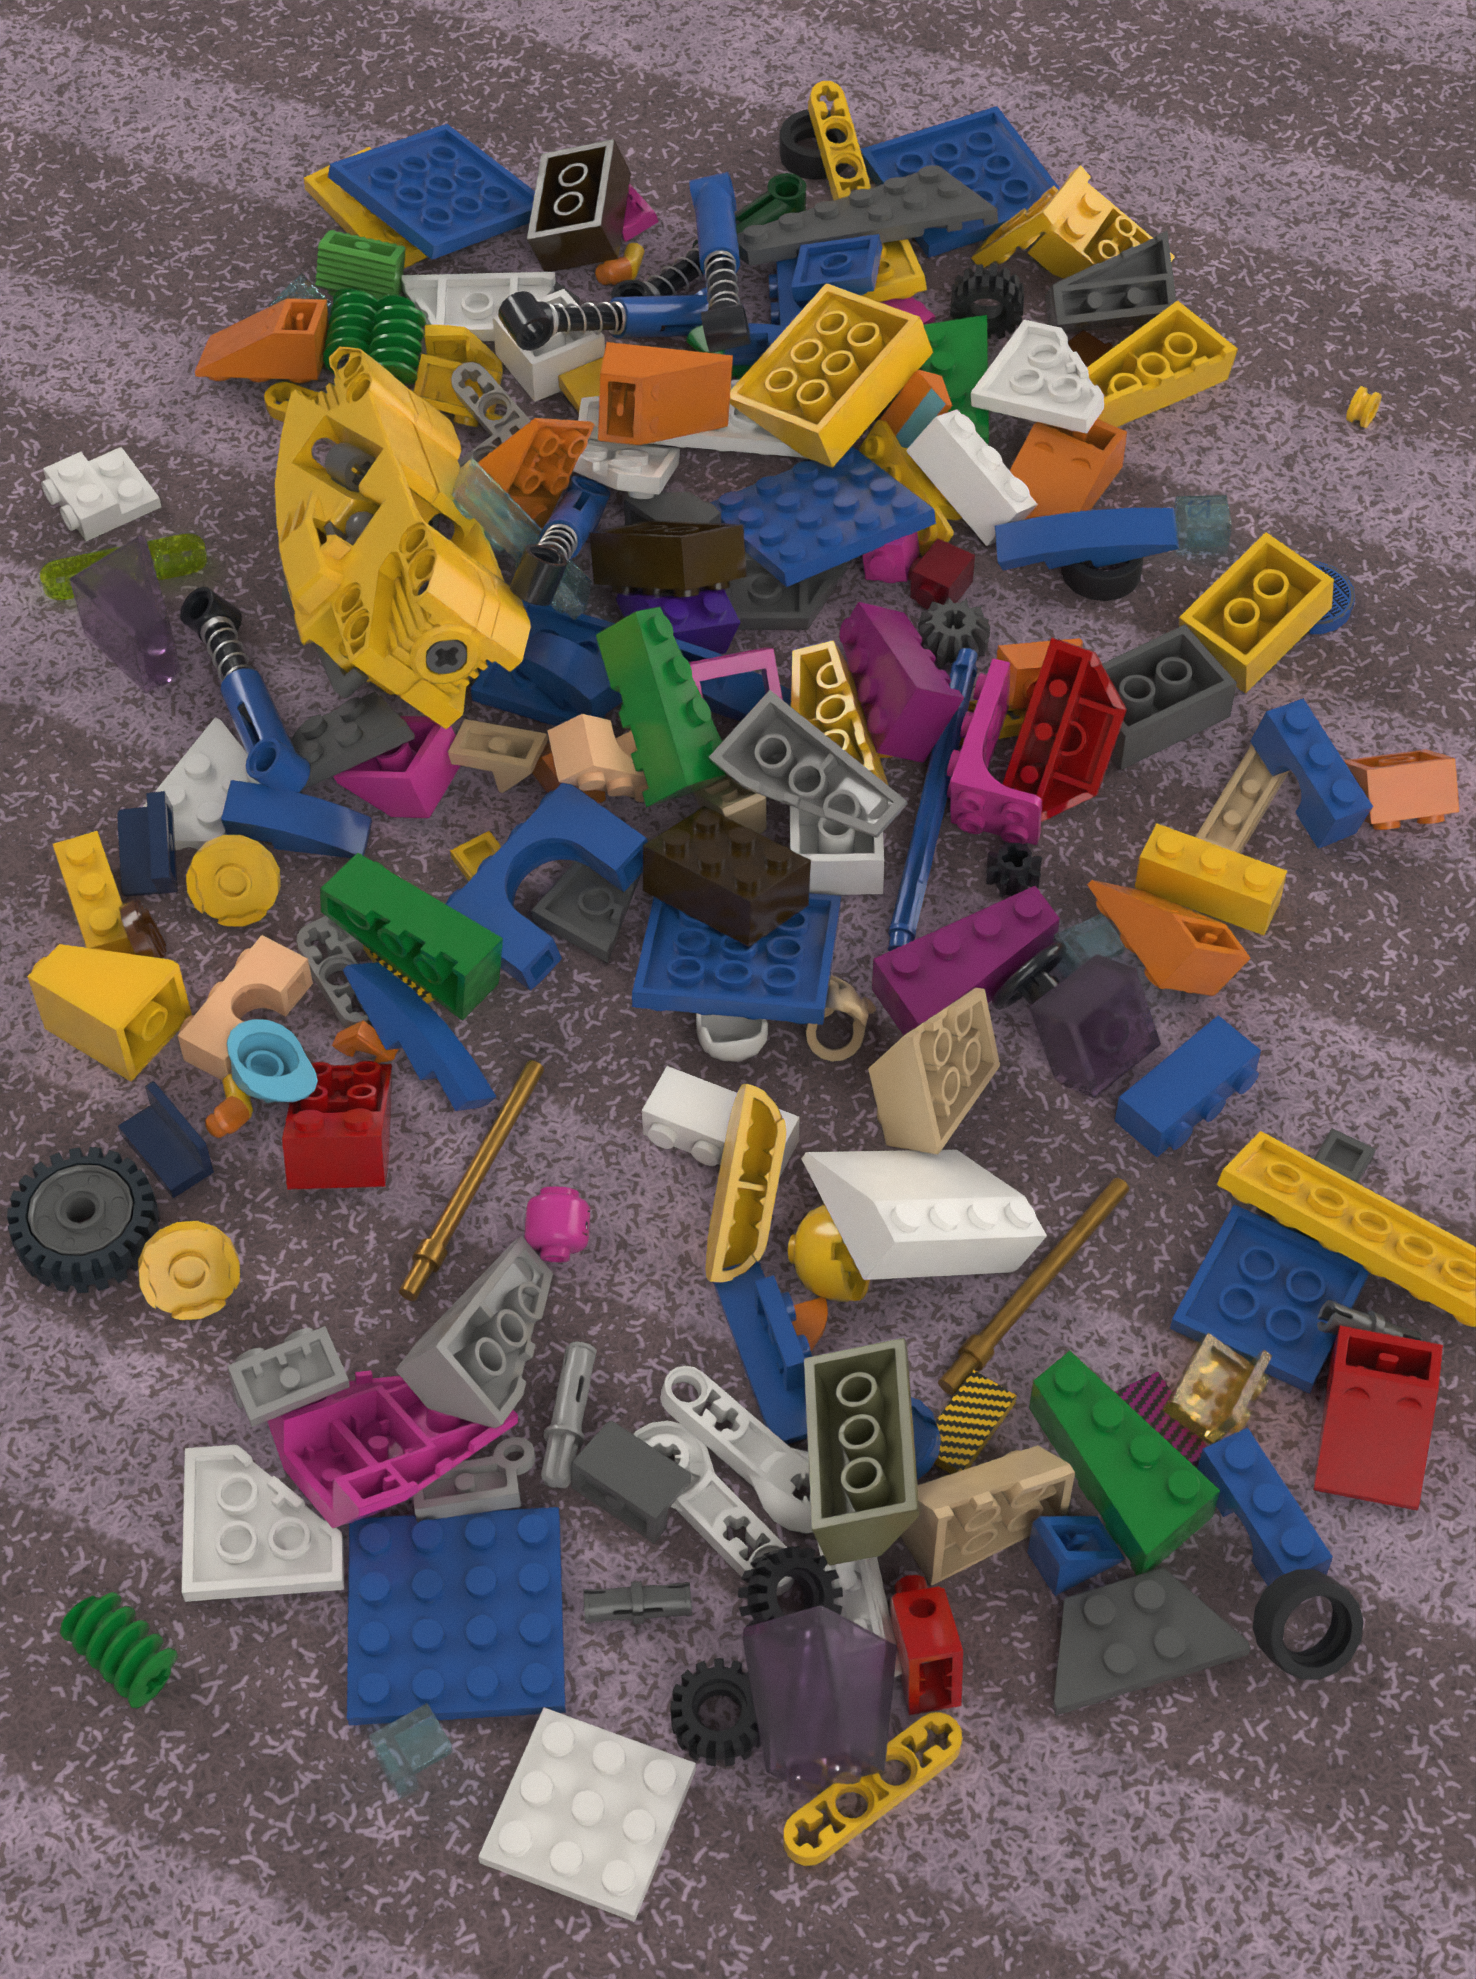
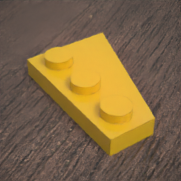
M1081 165L1069 174L1068 179L1059 190L1055 186L1051 187L1043 193L1041 198L1028 211L1022 209L989 235L971 259L977 265L983 264L984 268L994 261L1000 265L1016 251L1018 246L1022 250L1029 247L1036 241L1042 231L1046 235L1052 233L1063 223L1065 218L1062 213L1091 176Z

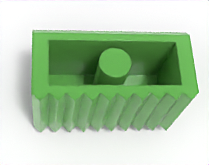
M329 230L319 242L316 287L327 289L328 294L334 296L337 290L355 288L373 295L378 300L386 295L401 294V275L404 273L406 247L403 245L398 246L380 240L375 241L372 238L367 239L358 235L352 236L350 233L344 234L335 230Z

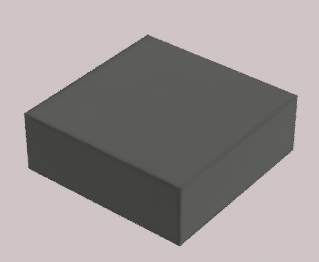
M1331 1128L1314 1160L1359 1184L1375 1155L1376 1149Z

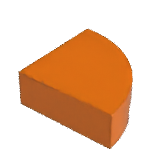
M364 1020L338 1032L332 1044L334 1049L350 1057L354 1056L356 1050L376 1055L374 1062L377 1063L394 1060L398 1049L386 1050L375 1029Z
M823 1297L794 1305L796 1312V1321L792 1322L797 1336L802 1334L806 1336L811 1351L822 1337L828 1321L827 1301Z

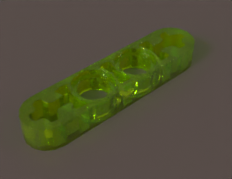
M191 533L179 534L51 561L41 569L40 581L45 595L50 599L68 600L193 574L205 567L208 556L205 543L201 537ZM191 551L192 555L184 557L182 552ZM168 554L170 561L165 562L163 555ZM145 558L156 561L149 568L141 569L135 566L139 560ZM101 567L114 569L110 575L105 577L92 575L95 570ZM83 572L85 579H80L78 573ZM65 577V582L56 583V578Z

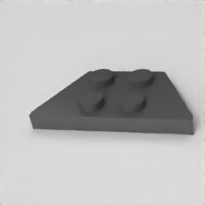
M745 553L747 577L731 580L730 588L724 589L741 622L737 630H808L847 571V562L786 587L749 554Z
M376 692L362 698H351L344 702L340 708L326 715H315L306 720L291 738L296 753L304 757L310 764L309 779L302 790L413 740L415 735L407 723Z
M1164 1567L1064 1598L1053 1711L1055 1716L1238 1659L1249 1655L1251 1647L1241 1634Z

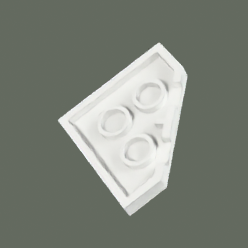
M1023 320L971 391V406L1087 434L1104 409V394L1098 385L1094 386L1091 382L1087 367L1078 353L1073 352L1069 347L1068 337L1062 328Z
M588 438L587 447L580 455L573 471L613 489L628 491V496L650 499L654 497V494L659 495L679 465L680 448L648 444H622Z
M238 1445L185 1448L182 1595L185 1602L345 1590L344 1539L342 1532L338 1528L332 1529L326 1520L321 1519L305 1505L302 1498L275 1476L271 1477Z

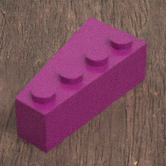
M858 602L850 617L843 621L840 627L839 638L844 647L849 671L854 679L858 700L861 702L867 721V728L871 734L876 753L924 763L964 700V697L959 690L950 688L951 678L946 671L936 668L934 665L935 655L931 650L922 648V637L904 612Z
M1033 886L874 958L872 991L903 1036L975 988L985 989L987 1003H989L998 989L1023 964L1048 945L1057 942L1060 918L1038 888Z

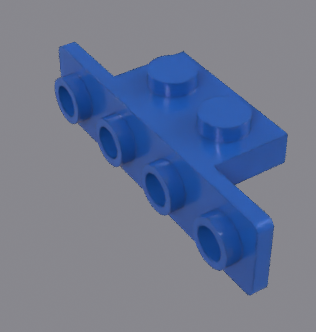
M756 1261L748 1271L734 1277L733 1280L713 1282L764 1424L783 1442L790 1444L807 1439L804 1358L812 1357V1353L806 1336L804 1334L797 1336L792 1322L796 1321V1312L789 1292L780 1293L774 1275L765 1278L760 1262ZM741 1263L723 1268V1270H731L741 1265Z

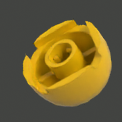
M825 1204L809 1211L799 1224L796 1234L791 1235L788 1242V1259L791 1264H795L799 1279L806 1289L828 1300L837 1302L862 1300L868 1291L870 1280H863Z

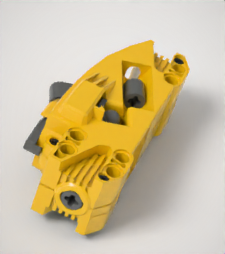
M340 346L329 356L330 367L336 376L334 378L335 386L329 383L326 386L327 394L321 390L317 394L319 402L314 398L310 400L299 390L295 389L290 394L281 433L275 477L279 553L286 579L282 587L281 596L286 606L295 612V624L302 644L316 643L318 656L332 688L337 694L343 698H348L365 682L371 681L389 695H399L401 699L441 727L448 729L463 715L466 686L470 684L468 676H471L473 679L478 677L477 668H480L482 671L488 668L486 660L492 663L496 661L509 672L523 661L531 628L530 620L522 600L512 593L510 586L503 579L458 463L461 445L452 422L421 396L416 395L396 379L387 369L362 349ZM321 438L333 446L325 458V467L319 464L312 455L314 443ZM440 513L454 524V534L450 540L436 530L440 520Z

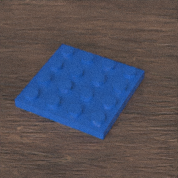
M998 106L860 149L866 171L876 186L884 184L890 178H903L917 173L925 166L939 165L997 208V224L984 226L983 220L977 219L962 222V230L948 232L946 228H925L924 234L914 239L928 258L985 240L1022 209L1028 211L1041 198L1043 193L1051 187L1055 186L1058 190L1060 188Z
M448 124L359 153L329 165V179L432 260L530 223L535 191Z
M853 446L850 447L833 468L814 460L799 462L790 470L775 476L763 477L756 484L739 491L724 493L719 499L710 502L721 512L722 524H743L745 552L786 587L884 546V544L936 524L933 507Z
M809 893V905L750 947L654 897L632 990V1007L646 1008L654 1011L667 1010L697 1013L700 1015L744 1017L750 1020L766 1019L788 1021L796 1024L810 1023L823 1025L840 916L841 896Z
M559 1507L495 1510L433 1520L426 1519L419 1522L416 1520V1515L362 1518L349 1523L347 1721L349 1725L541 1714L543 1708L558 1713H566Z

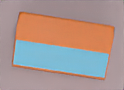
M922 370L915 371L880 420L888 423L902 447L909 448L936 416L947 413L952 407L942 376Z

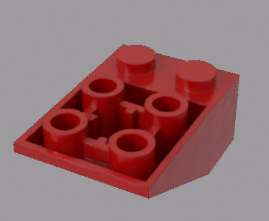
M361 1061L354 1065H330L325 1062L311 1063L318 1079L315 1091L305 1099L289 1102L282 1136L287 1190L385 1187L389 1166L392 1064H378L374 1061Z
M1339 1326L1330 1355L1314 1491L1418 1511L1439 1390L1443 1345Z

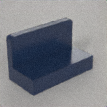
M165 791L146 793L147 807L121 809L117 812L121 892L125 897L178 892L173 806Z
M152 1081L145 1085L150 1106L118 1125L120 1135L172 1198H175L214 1173L205 1141L159 1086Z

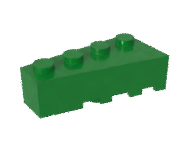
M987 315L923 325L933 353L918 370L942 376L952 403V407L948 412L958 410L961 414L967 416L973 422L975 431L989 445V410L971 406V391L988 370Z
M661 607L636 611L596 634L611 689L621 693L623 700L621 711L618 712L622 726L632 731L637 751L631 754L635 770L638 772L644 771L649 788L642 792L646 808L695 793L726 777L727 774L708 758L723 740H721L711 719L709 705L701 697L695 684L691 666L683 657L673 636V627L669 619L663 614Z
M357 853L320 888L321 913L399 973L429 992L434 1000L463 1021L499 984L503 938L390 872L379 862L372 861Z
M1070 1350L1033 1380L1029 1403L1030 1411L1060 1458L1069 1463L1075 1471L1078 1486L1087 1500H1091L1106 1523L1105 1528L1116 1544L1120 1545L1131 1562L1130 1567L1136 1576L1156 1568L1213 1517L1220 1490Z

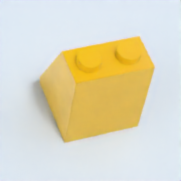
M59 944L47 957L41 958L27 976L44 1029L130 1082L176 1035L183 1022L192 1015L179 964L169 959Z

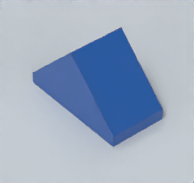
M1039 1516L1032 1523L1027 1553L1054 1596L1125 1560L1098 1516Z

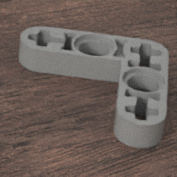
M474 362L458 366L451 377L452 387L459 401L490 435L488 439L458 461L465 479L467 477L466 473L470 471L471 467L531 421L488 371L480 364ZM470 378L474 382L478 381L483 393L480 399L472 387L465 386L464 382ZM494 404L505 405L507 412L503 418L493 421L485 417V413L490 406Z
M327 916L301 928L296 940L298 952L300 955L308 958L311 976L341 1024L348 1028L364 1020L373 1027L367 1014L360 1016L357 1011L353 1012L350 997L356 994L349 982L340 986L327 982V978L332 973L343 971L347 965L358 964L352 954L362 950L363 944ZM318 939L322 944L326 943L329 957L323 960L319 949L315 945L311 946L313 940ZM356 996L357 1002L359 1003V1005L361 1006V1008H363L362 1005H361V1003H360V1001L358 1000V998H357V996Z

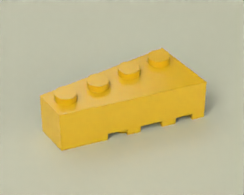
M834 640L792 650L791 707L888 785L879 754L876 753L871 734L867 728V721L861 702L858 700V692L852 673L849 671L848 664Z

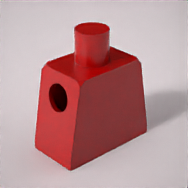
M920 1575L902 1577L895 1583L896 1594L891 1597V1623L902 1669L900 1679L908 1715L962 1706L963 1648L946 1591L939 1586L928 1588L925 1578Z

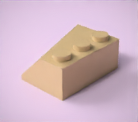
M973 989L904 1035L868 1068L877 1104V1119L882 1126L886 1146L938 1155L1000 1067L985 989Z
M1037 1445L1022 1451L1015 1450L1001 1458L918 1485L920 1516L901 1534V1538L932 1586L1029 1537L1032 1523L1039 1516H1067L1075 1471L1069 1463Z

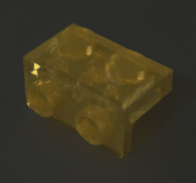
M1207 1333L1198 1342L1162 1411L1209 1445L1220 1441L1228 1432L1234 1434L1241 1431L1252 1414V1410L1247 1408L1249 1401H1254L1269 1381L1270 1376L1265 1374L1264 1371L1272 1355L1263 1349L1249 1362L1210 1333Z

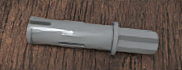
M572 1342L569 1346L565 1347L551 1425L546 1427L543 1434L547 1447L541 1477L545 1485L550 1488H566L571 1483L572 1461L576 1458L577 1448L581 1447L585 1440L582 1433V1423L597 1350L592 1345L584 1342Z

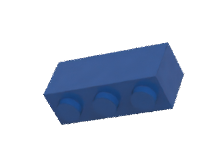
M1218 1015L1119 1096L1115 1122L1155 1157L1161 1155L1169 1147L1176 1150L1189 1139L1193 1132V1127L1202 1119L1210 1122L1217 1117L1224 1108L1226 1099L1234 1092L1244 1094L1252 1087L1259 1076V1072L1256 1070L1261 1050Z

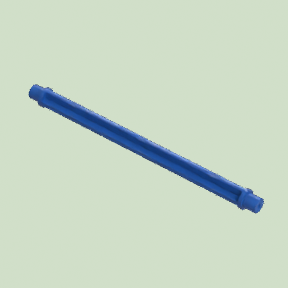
M969 648L960 649L956 661L951 666V682L949 686L951 689L959 690L964 700L932 749L893 917L888 930V935L890 936L888 951L912 942L916 937V929L951 777L947 776L948 764L953 750L959 749L961 727L965 714L968 711L977 675L976 661L978 654Z

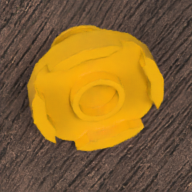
M222 835L207 841L194 854L186 874L187 893L194 907L201 914L205 911L210 917L218 919V924L223 926L244 927L260 921L274 905L281 887L280 869L272 853L258 841L243 835Z
M200 1221L176 1222L158 1230L145 1243L138 1260L139 1286L148 1304L155 1309L157 1306L162 1311L171 1313L172 1318L178 1320L202 1319L220 1311L226 1305L225 1300L232 1294L234 1287L237 1289L240 1282L238 1253L231 1239L216 1226Z

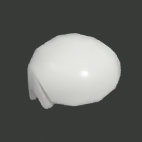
M696 1013V1033L704 1052L709 1053L711 1057L722 1061L740 1062L757 1055L766 1043L768 1022L766 1019L750 1020L744 1017L700 1015Z

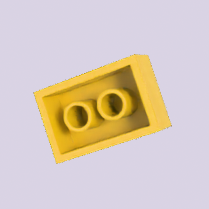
M1265 532L1179 617V627L1186 625L1237 682L1236 687L1246 694L1332 608L1334 579Z

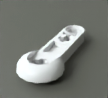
M680 1366L671 1370L665 1378L660 1395L661 1403L665 1410L754 1487L763 1508L774 1522L790 1531L812 1533L810 1501H808L810 1496L807 1498L805 1495L803 1500H799L793 1495L795 1485L797 1490H800L802 1485L810 1489L808 1452L790 1448L697 1368ZM676 1383H689L695 1387L699 1398L693 1402L680 1401L674 1396L671 1387ZM706 1402H710L712 1404L710 1410L705 1409L703 1416H699L698 1414L701 1413ZM727 1419L732 1422V1429L725 1428L720 1432L714 1427L716 1421L722 1423Z
M672 1421L653 1422L638 1429L633 1434L666 1457L674 1454L675 1463L691 1473V1483L670 1507L676 1509L741 1577L744 1571L754 1569L750 1563L756 1558L762 1557L765 1553L787 1548L715 1474L706 1445L682 1424ZM730 1525L735 1530L742 1526L746 1527L745 1540L755 1550L748 1561L744 1560L748 1555V1547L737 1537L730 1541L726 1539L727 1526ZM785 1576L780 1580L777 1586V1596L790 1589L794 1583V1578Z

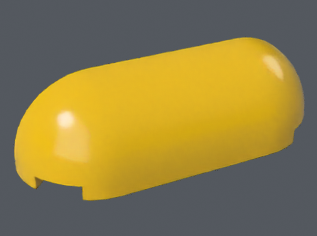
M744 1083L740 1086L728 1122L707 1238L705 1271L707 1280L710 1282L731 1281L734 1277L748 1271L756 1261L758 1262L761 1259L768 1242L786 1143V1123L772 1098L764 1090ZM741 1263V1265L731 1270H723V1268Z

